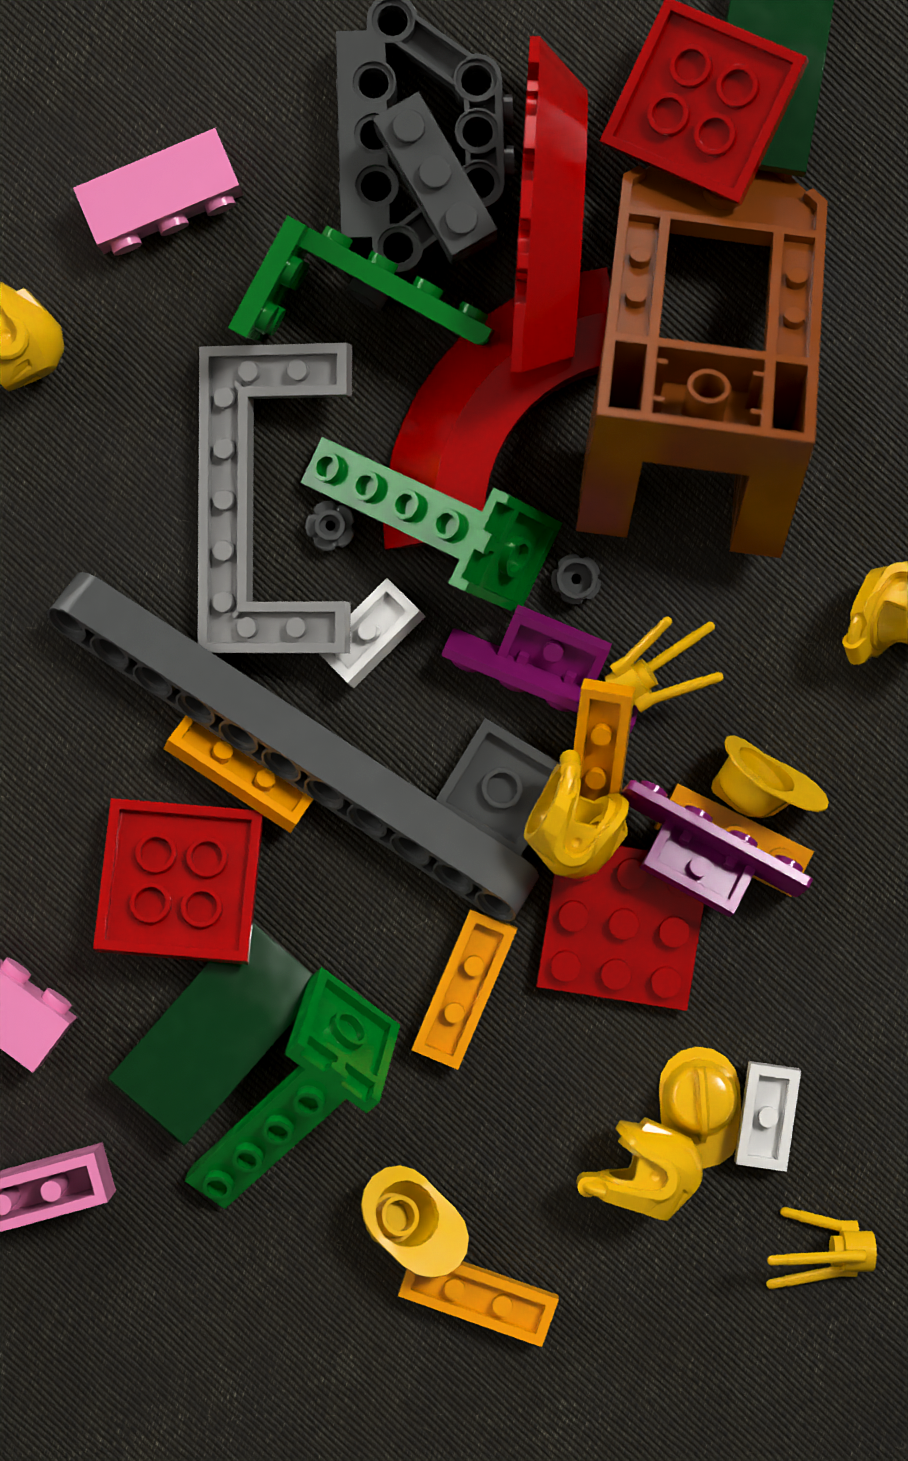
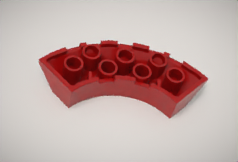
M530 36L523 138L510 371L520 373L574 357L581 268L587 154L588 90L540 36Z
M607 267L580 272L574 357L521 373L510 372L514 298L487 314L489 318L485 325L495 331L487 344L477 345L461 336L437 362L418 390L402 422L392 451L389 468L483 511L489 481L496 460L504 444L519 423L537 404L553 392L577 380L598 374L604 343L610 289ZM383 523L385 550L429 545Z

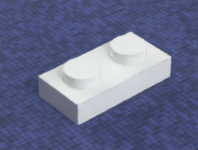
M386 578L351 613L350 654H319L350 686L355 688L426 616Z
M748 1061L734 1162L737 1165L787 1172L801 1076L799 1068Z

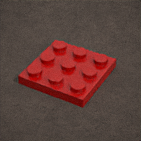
M664 0L600 138V142L606 147L741 206L809 60L805 55L676 0Z
M111 798L94 936V951L249 965L264 815L256 810Z
M620 845L596 874L578 879L554 874L536 987L687 1011L704 903L640 869L639 867L648 849Z

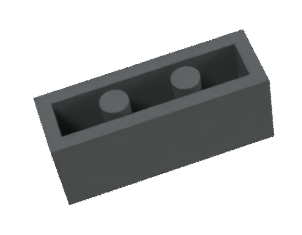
M419 91L375 116L373 122L378 138L451 265L454 266L497 241L498 229Z

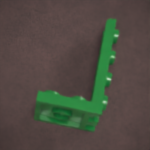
M288 215L228 327L245 338L262 341L265 334L273 336L286 313V309L280 305L289 288L297 291L305 279L310 263L304 260L308 252H311L477 345L487 344L495 332L485 325L489 315L462 301L457 310L439 300L444 290L416 276L413 284H410L394 275L399 266L374 251H371L368 258L365 259L349 250L354 241L327 225L322 234Z
M321 437L300 482L458 558L459 561L448 583L511 612H515L518 604L524 606L563 524L495 488L492 489L483 511H480L324 437Z
M321 967L309 978L285 1055L299 1064V1066L191 1166L185 1182L225 1209L346 1099L367 1114L380 1102L400 1024Z

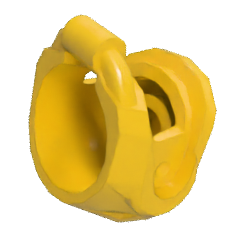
M0 282V385L9 392L51 374L56 369L64 353V341L61 325L27 289L23 288L16 291L5 283Z
M908 561L896 562L889 566L871 569L867 574L852 606L848 633L842 640L848 661L851 664L859 665L871 657L878 658L888 647L896 642L908 644Z
M566 750L561 754L560 764H557L552 771L528 818L524 829V838L554 874L578 879L596 874L626 838L628 828L625 819L628 814L629 802L620 793L601 796L595 801L579 796L581 786L580 755L574 750Z
M644 1117L640 1123L620 1120L615 1129L621 1135L618 1142L633 1154L630 1166L622 1169L582 1172L576 1180L578 1191L584 1197L595 1196L612 1205L639 1212L659 1220L668 1221L699 1188L703 1177L702 1154L690 1137L649 1118Z

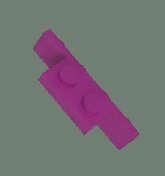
M518 604L501 646L453 628L443 649L442 656L451 660L461 670L483 673L497 679L502 686L515 692L526 691L545 699L551 707L557 710L578 713L580 691L584 678L598 679L612 643ZM636 705L633 706L629 734L635 725L639 711Z
M630 780L620 793L628 800L629 807L661 824L639 868L728 917L735 913L753 875L793 897H798L808 890L813 881L810 876L802 873L803 867L796 861L782 855L771 856L757 848L758 843L749 835L736 830L728 832L713 824L712 817L705 811L691 805L682 807L666 798V791L652 782L642 780L638 783L635 780Z

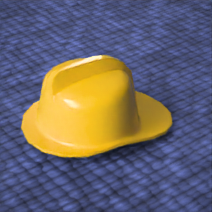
M735 735L726 737L724 745L729 756L714 778L711 789L716 796L737 812L749 817L763 818L775 815L790 804L813 812H821L827 809L829 801L826 794L805 774L764 754L745 739Z
M692 1047L681 1050L668 1060L660 1076L661 1124L693 1140L702 1154L704 1169L720 1165L734 1153L737 1144L741 1117V1095L736 1069L726 1056L714 1049Z
M401 1165L386 1167L371 1177L363 1191L361 1209L366 1229L372 1239L390 1253L403 1267L415 1275L435 1278L445 1276L459 1267L467 1254L469 1235L465 1221L456 1208L415 1169Z

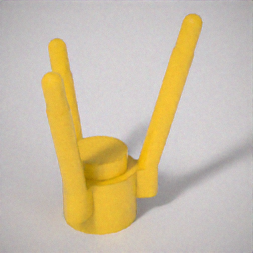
M664 617L624 657L610 665L612 672L605 676V681L636 687L633 706L636 705L640 712L645 711L656 703L721 682L723 674L715 672L655 692L651 690L658 685L653 672L715 629L713 622H707L697 630H694L646 663L643 659H640L634 663L672 624L670 617Z
M782 1207L780 1209V1214L783 1217L838 1231L839 1236L830 1237L829 1252L769 1256L767 1263L771 1266L831 1264V1267L769 1279L766 1282V1286L769 1289L795 1286L836 1277H857L858 1272H874L877 1259L875 1235L873 1231H859L857 1220H837L789 1207Z

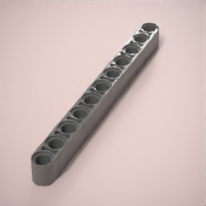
M85 572L77 573L47 611L50 623L64 636L222 740L228 742L488 915L501 921L510 922L514 920L538 882V871L527 860L99 578Z

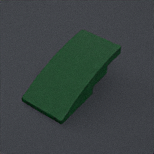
M729 0L725 22L805 55L809 60L758 170L805 177L825 65L834 0Z
M253 923L249 965L209 962L107 1080L179 1143L185 1146L297 1017L309 978L313 974Z

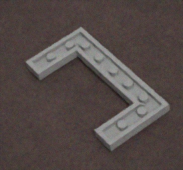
M348 343L199 347L198 644L211 653L350 654L351 602H253L254 399L352 397V345Z

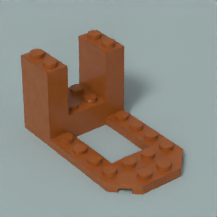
M639 165L623 174L604 343L585 447L576 531L627 538L642 463L649 462L735 474L730 552L781 558L815 444L828 201L814 188L806 191L792 178V175L758 170L740 206L652 166L643 169ZM669 233L770 247L763 351L659 338Z

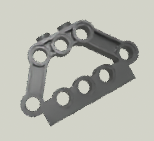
M375 0L368 10L367 30L336 31L337 139L340 171L341 233L354 240L350 247L372 246L374 252L387 258L385 256V249L392 241L405 240L413 247L411 257L405 262L396 263L399 266L394 274L406 280L416 275L423 266L424 258L441 245L419 207L400 223L391 224V213L399 205L401 196L398 177L390 167L392 160L384 147L378 150H371L362 144V138L365 133L375 129L373 118L393 107L397 102V81L395 72L387 64V56H397L452 95L460 108L464 110L455 126L456 150L461 158L466 161L462 168L469 180L478 176L484 177L493 185L491 194L481 198L489 215L497 211L503 202L505 177H514L515 175L514 145L504 146L503 126H513V94H503L501 71L493 59L487 55L472 54L418 16L416 8L410 0ZM392 16L400 17L407 23V27L401 34L389 36L379 29L383 20ZM480 75L486 78L491 86L483 95L475 96L467 93L462 84L468 77ZM371 78H380L387 83L388 89L379 98H368L360 91L365 81ZM482 126L489 130L492 138L485 146L473 147L464 140L463 135L471 127ZM376 179L384 180L391 187L388 197L378 202L370 201L363 195V189L366 184Z

